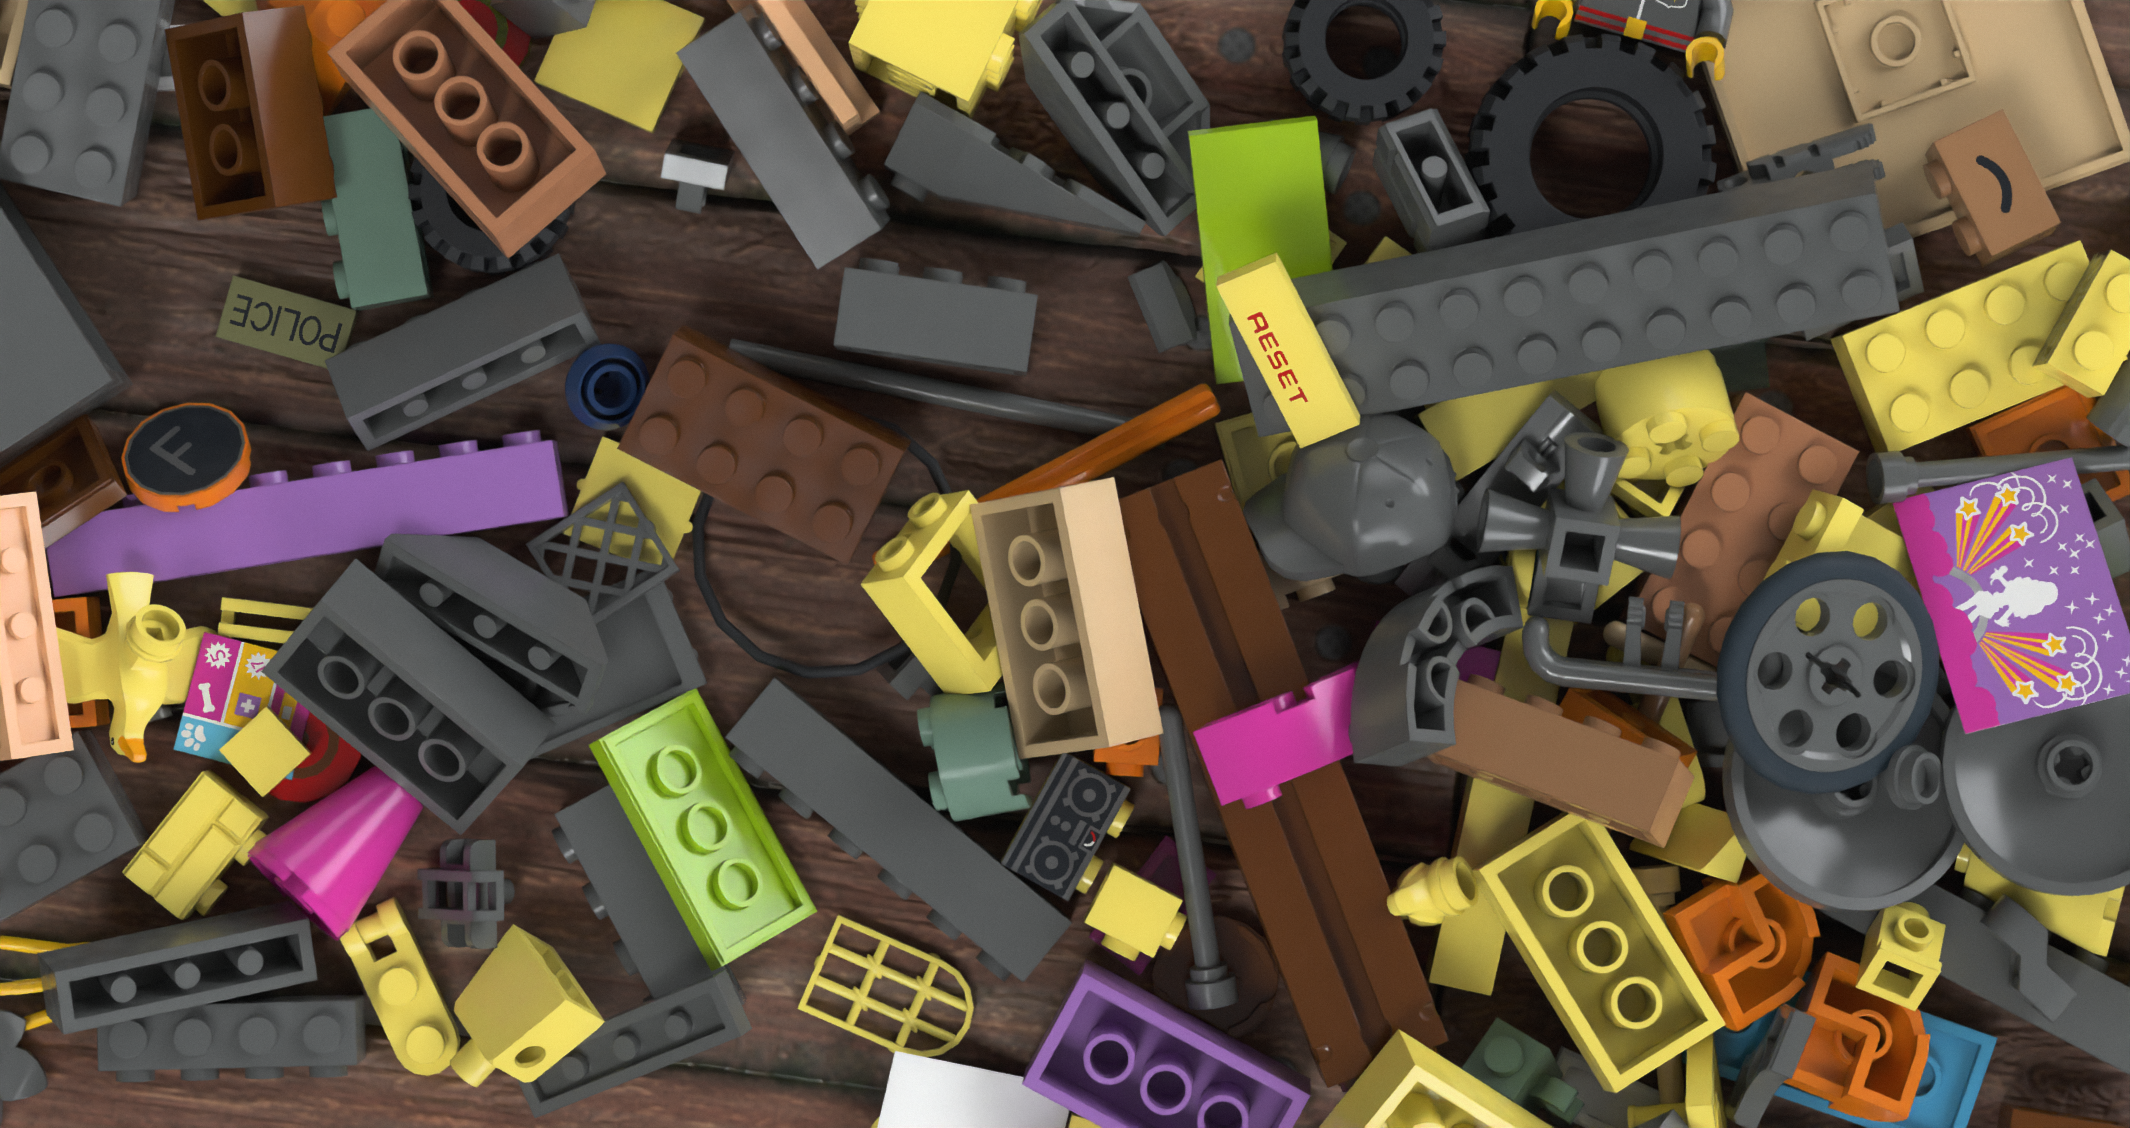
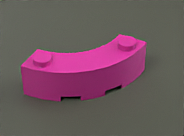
M1360 659L1303 687L1307 696L1305 699L1296 702L1293 691H1289L1211 721L1193 732L1222 806L1241 798L1246 809L1264 804L1282 796L1279 787L1280 783L1353 754L1348 730L1351 723L1352 690Z

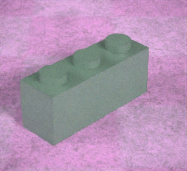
M371 108L324 116L329 153L334 164V182L337 198L322 200L321 205L328 236L338 235L342 260L333 261V274L339 298H350L351 308L357 311L434 298L423 233L416 226L411 213L414 212L413 202L408 199V185L413 184V177L410 171L411 166L407 147Z

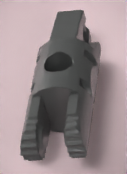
M1868 123L1812 140L1810 143H1802L1780 150L1772 155L1768 154L1746 162L1748 170L1717 181L1718 191L1724 192L1793 178L1801 171H1804L1801 175L1803 176L1833 170L1835 166L1832 159L1862 150L1874 144L1876 136L1873 124ZM1866 159L1855 164L1852 163L1839 167L1843 168L1871 162L1875 181L1885 178L1883 164L1879 159Z

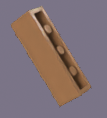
M1470 674L1467 682L1458 679L1454 699L1456 745L1428 755L1427 757L1433 763L1665 848L1695 777L1679 759L1681 752L1678 749L1649 737H1644L1641 745L1619 738L1622 731L1618 727L1592 716H1586L1583 724L1561 717L1563 713L1561 707L1534 695H1527L1524 703L1504 696L1506 689L1503 686L1476 674Z

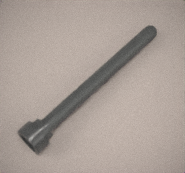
M2124 445L1924 462H1915L1911 456L1904 457L1900 451L1871 453L1868 457L1866 483L1870 498L1875 504L1903 502L1907 495H1914L1918 488L1965 484L2071 457L2077 474L2130 470V448Z
M1164 703L1159 707L1164 733L1159 735L1195 961V965L1189 968L1191 978L1185 981L1188 1005L1190 1009L1194 1010L1216 1009L1239 1001L1236 974L1229 972L1226 961H1220L1182 715L1177 705Z

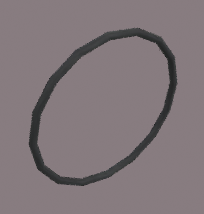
M855 411L912 440L907 450L928 468L940 495L952 493L938 461L903 429L894 423ZM703 493L692 523L694 578L716 625L755 661L806 679L860 676L910 651V648L903 640L901 643L857 664L807 667L762 651L726 618L706 576L704 524L714 497ZM951 543L950 562L936 598L944 609L947 606L962 563L961 553Z

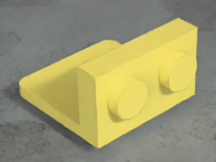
M1813 489L1806 503L1798 512L1793 528L1775 562L1767 571L1764 580L1788 563L1823 552L1849 551L1875 557L1899 571L1905 579H1907L1912 569V564L1904 538L1863 516L1864 509L1847 499ZM1815 598L1805 600L1796 611V627L1804 632L1814 628L1820 619V605ZM1873 603L1864 604L1856 611L1853 627L1858 637L1868 635L1878 622L1877 608Z

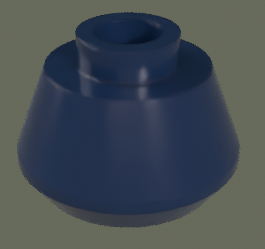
M605 343L593 346L575 359L567 373L565 381L567 404L574 416L591 428L613 430L630 423L650 382L649 373L643 360L634 351L623 345Z

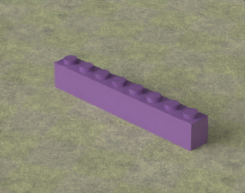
M540 430L503 435L504 448L478 451L477 440L440 445V458L415 462L413 450L375 456L377 468L352 472L350 460L312 466L314 478L291 482L288 481L287 470L248 476L250 488L236 490L233 494L215 505L196 510L195 505L192 504L178 506L179 512H163L143 504L134 494L127 495L122 499L123 508L99 513L46 548L54 597H70L107 591L106 574L116 572L154 575L153 583L382 547L385 538L391 533L452 536L565 518L569 516L558 443L554 440L542 441Z

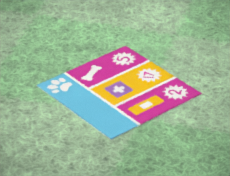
M204 632L173 750L231 764L219 749L267 706L302 741L310 711L261 672L278 651ZM294 770L285 779L292 780Z

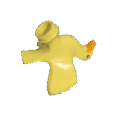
M116 572L106 574L112 610L106 634L91 639L57 627L56 631L67 703L76 704L94 699H109L114 706L109 731L110 745L117 754L127 756L132 762L140 763L144 762L147 756L144 747V730L147 723L162 704H182L186 701L204 632L217 635V632L204 626L186 629L184 621L175 611L163 605H150L154 575L139 572Z

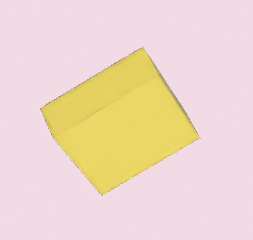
M269 706L265 707L219 749L225 758L262 797H265L312 754Z

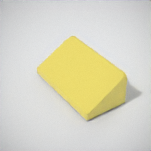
M1698 803L1680 810L1665 848L1638 838H1634L1629 847V850L1734 883H1738L1746 858V854L1732 829L1727 812Z

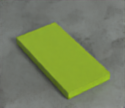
M1315 115L1187 131L1216 384L1244 381L1229 326L1230 312L1216 287L1217 277L1276 252L1290 279L1333 271L1318 122Z
M696 688L589 744L592 753L711 972L817 912L737 762L729 756L731 751Z

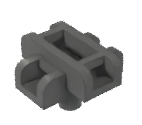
M448 839L443 842L440 848V867L417 869V880H422L423 907H418V919L441 920V938L448 947H470L472 949L497 948V921H504V904L512 902L515 890L511 880L504 879V870H496L495 839ZM445 881H447V899H448V906H446V883H445Z

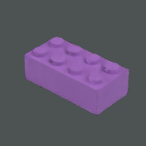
M1085 959L1028 1063L1022 1085L1102 1128H1293L1311 1096V1079L1088 959Z

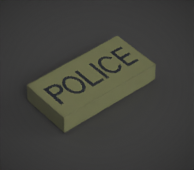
M233 275L215 337L328 369L325 360L349 348L359 311Z

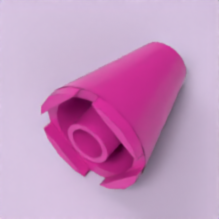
M375 765L257 841L247 852L248 857L250 856L249 860L284 897H290L303 909L301 912L315 926L335 941H338L350 930L422 812L423 806L415 797Z

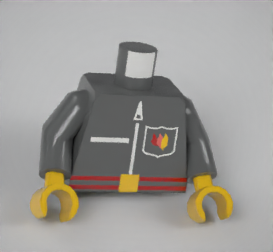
M1538 0L1531 23L1532 28L1536 29L1539 21L1546 16L1556 17L1561 21L1557 27L1556 40L1567 37L1573 12H1576L1575 22L1686 53V69L1689 78H1693L1694 67L1702 61L1714 63L1715 81L1722 80L1725 75L1724 49L1727 44L1734 13L1731 0Z

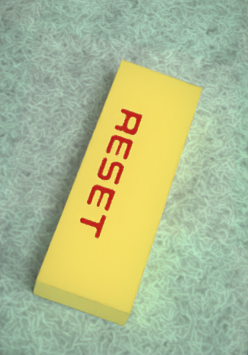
M1277 252L1217 277L1216 287L1300 449L1360 425V414Z

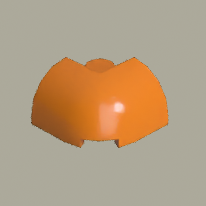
M1750 860L1744 861L1738 883L1709 876L1701 880L1704 886L1702 890L1662 913L1676 944L1726 1023L1724 1026L1734 1031H1740L1789 1001L1807 984L1802 978L1812 960L1814 937H1820L1813 907L1799 902L1782 892L1769 882Z
M1826 952L1816 963L1795 1005V1008L1815 1017L1816 1021L1792 1079L1789 1078L1783 1083L1829 1101L1828 1108L1851 1116L1891 1123L1906 1120L1928 1059L1931 1034H1926L1921 1012L1918 1008L1916 1011H1913L1856 988L1860 964Z

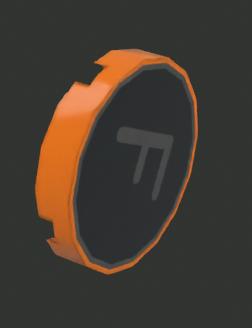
M184 403L162 409L142 421L127 438L121 459L129 488L143 504L163 512H179L178 506L194 504L196 510L213 506L233 494L248 476L251 466L250 453L252 450L245 425L232 411L211 403Z

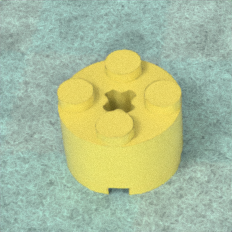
M1709 350L1605 369L1595 382L1596 406L1604 435L1623 442L1629 449L1619 472V478L1666 479V483L1672 487L1689 486L1703 477V468L1708 463L1715 462L1739 442V433L1722 372L1716 364L1714 355Z

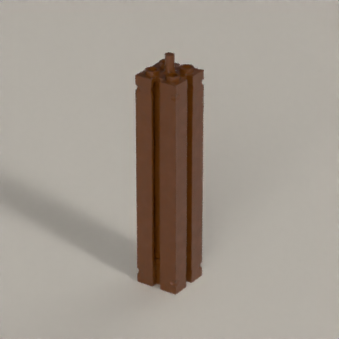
M1218 460L1118 499L1143 624L1174 703L1178 706L1182 715L1184 729L1320 1077L1324 1080L1327 1088L1338 1084L1342 1092H1348L1398 1029L1438 1054L1436 1046L1449 1040L1440 1016L1435 1009L1431 993L1401 916H1394L1388 909L1387 897L1392 893L1340 760L1280 783L1279 787L1282 796L1264 804L1246 809L1241 798L1222 806L1193 732L1205 724L1280 694L1293 691L1296 702L1305 699L1307 696L1303 687L1310 684L1245 516L1233 491L1223 460Z

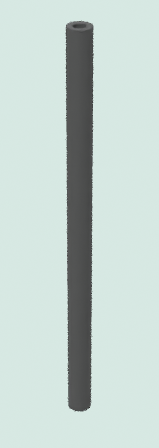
M732 338L729 345L730 349L783 375L1097 437L1133 419V417ZM1166 442L1155 448L1164 450Z

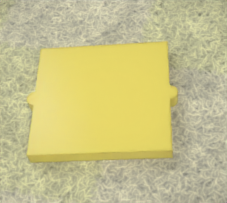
M603 436L586 478L580 479L577 482V488L580 490L571 515L616 485L624 482L647 519L655 524L657 535L674 560L684 533H690L693 529L690 518L701 491L617 449L620 444L619 442ZM611 501L587 516V518L607 522ZM620 501L616 524L637 528L639 518L628 502ZM583 525L580 541L601 548L605 530ZM573 526L564 531L563 534L571 537ZM613 532L609 552L630 559L635 536ZM644 538L639 561L661 565L662 554L653 540Z

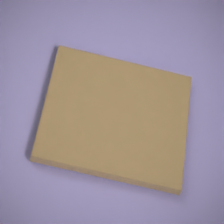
M1731 0L1734 13L1727 44L1724 49L1725 75L1720 81L1714 80L1713 62L1702 61L1698 63L1737 174L1748 170L1746 162L1768 154L1772 155L1780 150L1802 143H1810L1812 140L1868 123L1873 124L1876 136L1874 144L1862 150L1832 159L1835 169L1866 159H1879V161H1882L1885 178L1875 181L1884 228L1888 229L1903 222L1912 238L1949 226L1953 221L1957 220L1947 197L1938 199L1931 190L1924 174L1923 165L1929 163L1925 154L1932 143L2001 109L2004 110L2045 191L2130 162V132L2083 0ZM1804 171L1799 172L1795 177L1801 176Z

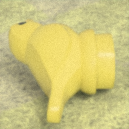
M1460 856L1451 859L1440 857L1430 865L1420 862L1402 872L1397 879V886L1391 890L1392 894L1387 897V906L1390 913L1394 916H1401V919H1409L1411 924L1422 927L1443 923L1447 915H1462L1466 908L1477 904L1479 893L1476 878L1470 865Z

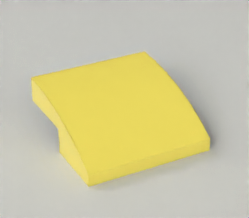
M596 0L586 28L554 35L534 82L654 134L678 77L681 78L685 68L676 52L698 38L706 19L664 0Z

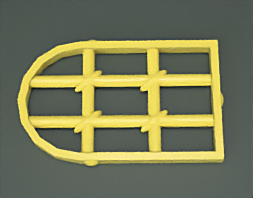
M838 914L821 955L817 956L814 961L815 969L797 1009L885 1046L892 1053L898 1051L922 1057L942 1055L958 1045L970 1028L974 1009L971 989L960 971L943 959H940V956L936 953L924 952ZM841 923L880 940L873 957L867 954L866 958L833 943ZM889 945L929 961L930 963L923 979L920 976L914 979L882 965L881 963ZM828 953L868 969L859 989L854 986L852 990L819 976ZM939 966L956 977L965 992L966 1001L931 986ZM882 976L916 990L917 993L909 1011L906 1008L900 1011L868 997L867 995L875 977L882 979ZM814 985L854 1001L845 1021L806 1004ZM925 998L928 1001L935 998L966 1012L964 1024L957 1035L917 1018ZM868 1008L902 1022L903 1025L895 1043L855 1026L861 1009L868 1011ZM911 1030L914 1033L920 1030L947 1042L940 1048L924 1051L904 1047Z

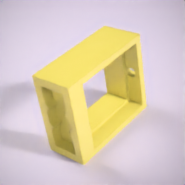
M969 490L942 495L930 493L919 499L908 512L909 520L898 535L883 545L875 556L877 563L861 583V586L944 694L989 692L1003 675L989 602L964 635L921 579L949 541L961 553L964 562L986 589L970 504L978 502Z

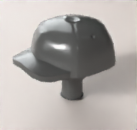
M1390 412L1371 415L1362 414L1360 415V425L1301 449L1297 443L1291 454L1288 471L1249 498L1245 503L1243 514L1262 556L1270 568L1284 578L1311 581L1344 573L1358 577L1361 581L1368 584L1380 585L1396 579L1403 571L1404 564L1429 555L1447 543L1454 527L1458 510L1457 494L1460 490L1456 488V472L1453 471L1450 458L1441 448L1440 442L1432 434Z

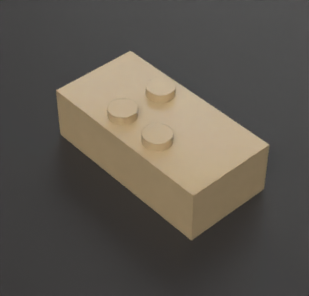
M1114 477L970 504L1019 759L1107 748L1164 734Z

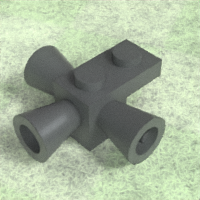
M1573 432L1567 434L1564 438L1565 490L1549 488L1545 509L1491 489H1485L1478 516L1477 552L1537 549L1531 590L1526 608L1527 614L1591 624L1599 585L1608 586L1613 560L1669 580L1672 578L1680 547L1681 520L1678 515L1619 519L1614 498L1609 495L1629 452L1628 447L1623 442L1616 441L1613 437L1604 434Z

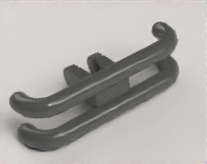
M1629 597L1623 662L1570 658L1557 654L1550 645L1549 624L1543 617L1532 616L1525 622L1523 627L1522 643L1524 656L1532 671L1546 682L1571 688L1718 701L1716 696L1717 671L1679 668L1685 604L1683 601L1670 600V605L1666 609L1664 630L1667 634L1661 666L1641 664V630L1645 627L1646 607L1643 605L1644 598ZM1778 652L1766 655L1759 664L1758 679L1763 686H1769L1779 679L1783 659Z

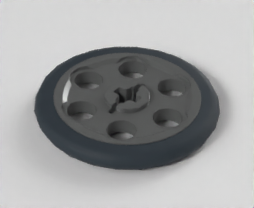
M1849 551L1816 553L1788 563L1763 580L1740 605L1725 633L1717 662L1716 696L1723 727L1737 754L1762 778L1782 789L1805 794L1840 792L1876 777L1888 768L1889 761L1896 750L1903 746L1911 745L1915 741L1930 713L1938 685L1939 648L1933 621L1916 589L1899 571L1875 557ZM1815 598L1820 605V619L1810 631L1801 633L1796 627V611L1805 600ZM1873 603L1877 608L1878 622L1868 635L1858 637L1853 627L1856 611L1864 604ZM1778 652L1783 659L1782 674L1775 683L1763 686L1758 679L1759 664L1766 655ZM1805 655L1823 663L1828 662L1832 664L1831 669L1837 674L1836 678L1850 687L1851 692L1836 684L1826 683L1825 676L1820 672L1821 668L1809 661ZM1893 660L1898 668L1896 684L1890 691L1878 694L1873 685L1875 671L1882 663ZM1799 710L1804 719L1803 730L1795 741L1783 743L1778 734L1780 721L1788 712ZM1856 713L1861 721L1860 735L1850 746L1840 747L1836 738L1837 726L1844 717Z

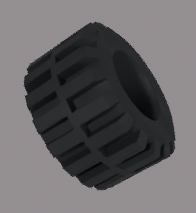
M1295 0L1289 11L1282 34L1284 44L1282 58L1284 67L1288 68L1291 76L1289 81L1296 92L1300 91L1307 99L1305 103L1314 111L1319 109L1329 115L1328 119L1339 123L1343 120L1355 122V125H1369L1375 121L1383 123L1391 120L1403 111L1410 109L1431 87L1433 80L1441 69L1444 60L1442 58L1443 48L1446 46V31H1442L1441 26L1443 14L1439 4L1434 6L1431 0ZM1352 6L1373 7L1386 14L1397 27L1401 38L1400 54L1395 65L1384 75L1370 80L1356 79L1340 71L1329 58L1325 42L1327 29L1333 18L1344 9Z
M414 158L410 170L414 173L413 184L408 185V199L413 202L414 212L411 213L416 226L424 233L425 240L445 258L464 269L476 273L485 272L490 275H505L507 271L517 270L519 272L523 267L540 257L544 260L554 251L552 246L559 238L563 240L569 229L567 226L569 216L574 214L575 202L508 259L481 229L474 227L463 218L458 210L456 201L417 158Z

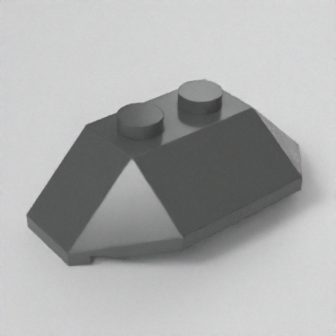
M1056 0L1018 33L1026 83L1095 181L1137 217L1146 221V224L1157 234L1166 236L1196 209L1187 131L1210 128V104L1141 3L1121 0Z
M391 533L385 538L374 572L376 576L547 717H557L570 713L573 715H583L592 709L608 663V657L586 599L479 537Z

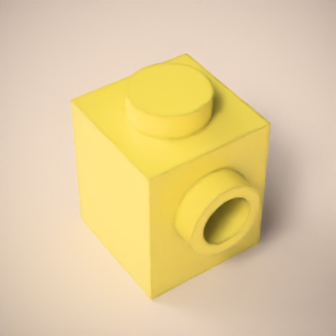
M1112 862L1083 919L1084 923L1106 933L1101 942L1103 946L1135 961L1140 952L1154 958L1159 946L1171 950L1185 924L1187 916L1178 912L1183 902L1180 896Z

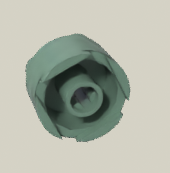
M1004 682L996 683L989 692L932 695L930 697V707L917 709L922 743L924 747L931 746L935 750L938 771L929 772L928 774L935 810L942 809L944 813L950 812L955 822L1032 807V796L1020 794L1019 790L1020 784L1031 782L1028 758L1019 759L1011 716L1002 698L1007 697Z

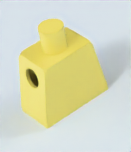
M513 924L455 1002L454 1012L471 1036V1039L450 1060V1065L464 1081L474 1087H478L495 1068L524 1083L532 1082L599 1029L605 1021L556 950L551 945Z

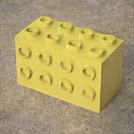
M856 0L855 5L858 6L856 12L859 13L858 19L860 20L848 42L854 66L856 69L917 98L921 91L972 119L986 89L989 88L998 92L1014 60L1013 49L1015 45L1013 43L1015 38L1012 37L1014 31L1020 32L1034 20L1042 0Z

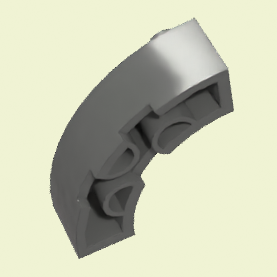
M1495 565L1483 567L1460 575L1407 598L1381 619L1363 649L1352 690L1351 723L1348 733L1352 744L1354 763L1403 766L1456 745L1454 699L1460 675L1456 667L1458 660L1465 650L1473 649L1523 628L1513 566Z

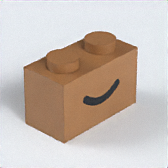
M2003 109L1934 141L1926 152L1925 156L1929 163L1923 165V170L1927 182L1938 199L1947 197L1957 217V220L1952 222L1957 241L1967 256L1976 254L1982 268L2051 235L2061 224Z

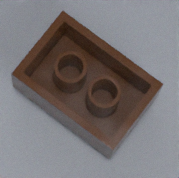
M304 5L242 12L164 29L198 221L337 198L334 182V164L329 153L323 118V100L318 89L312 54V36L307 25Z

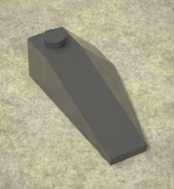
M921 91L884 163L885 169L895 174L890 185L922 203L929 193L943 201L1139 237L1146 224V221L1083 184L1070 178L1064 181L1055 176L1056 171L1032 154L1011 147L1009 150L999 144L1000 140L995 137L996 133Z

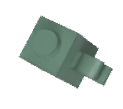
M1498 1017L1461 1068L1533 1115H1536L1542 1107L1556 1118L1571 1125L1585 1105L1583 1101L1576 1097L1579 1094L1578 1090L1560 1080L1563 1073L1550 1049Z

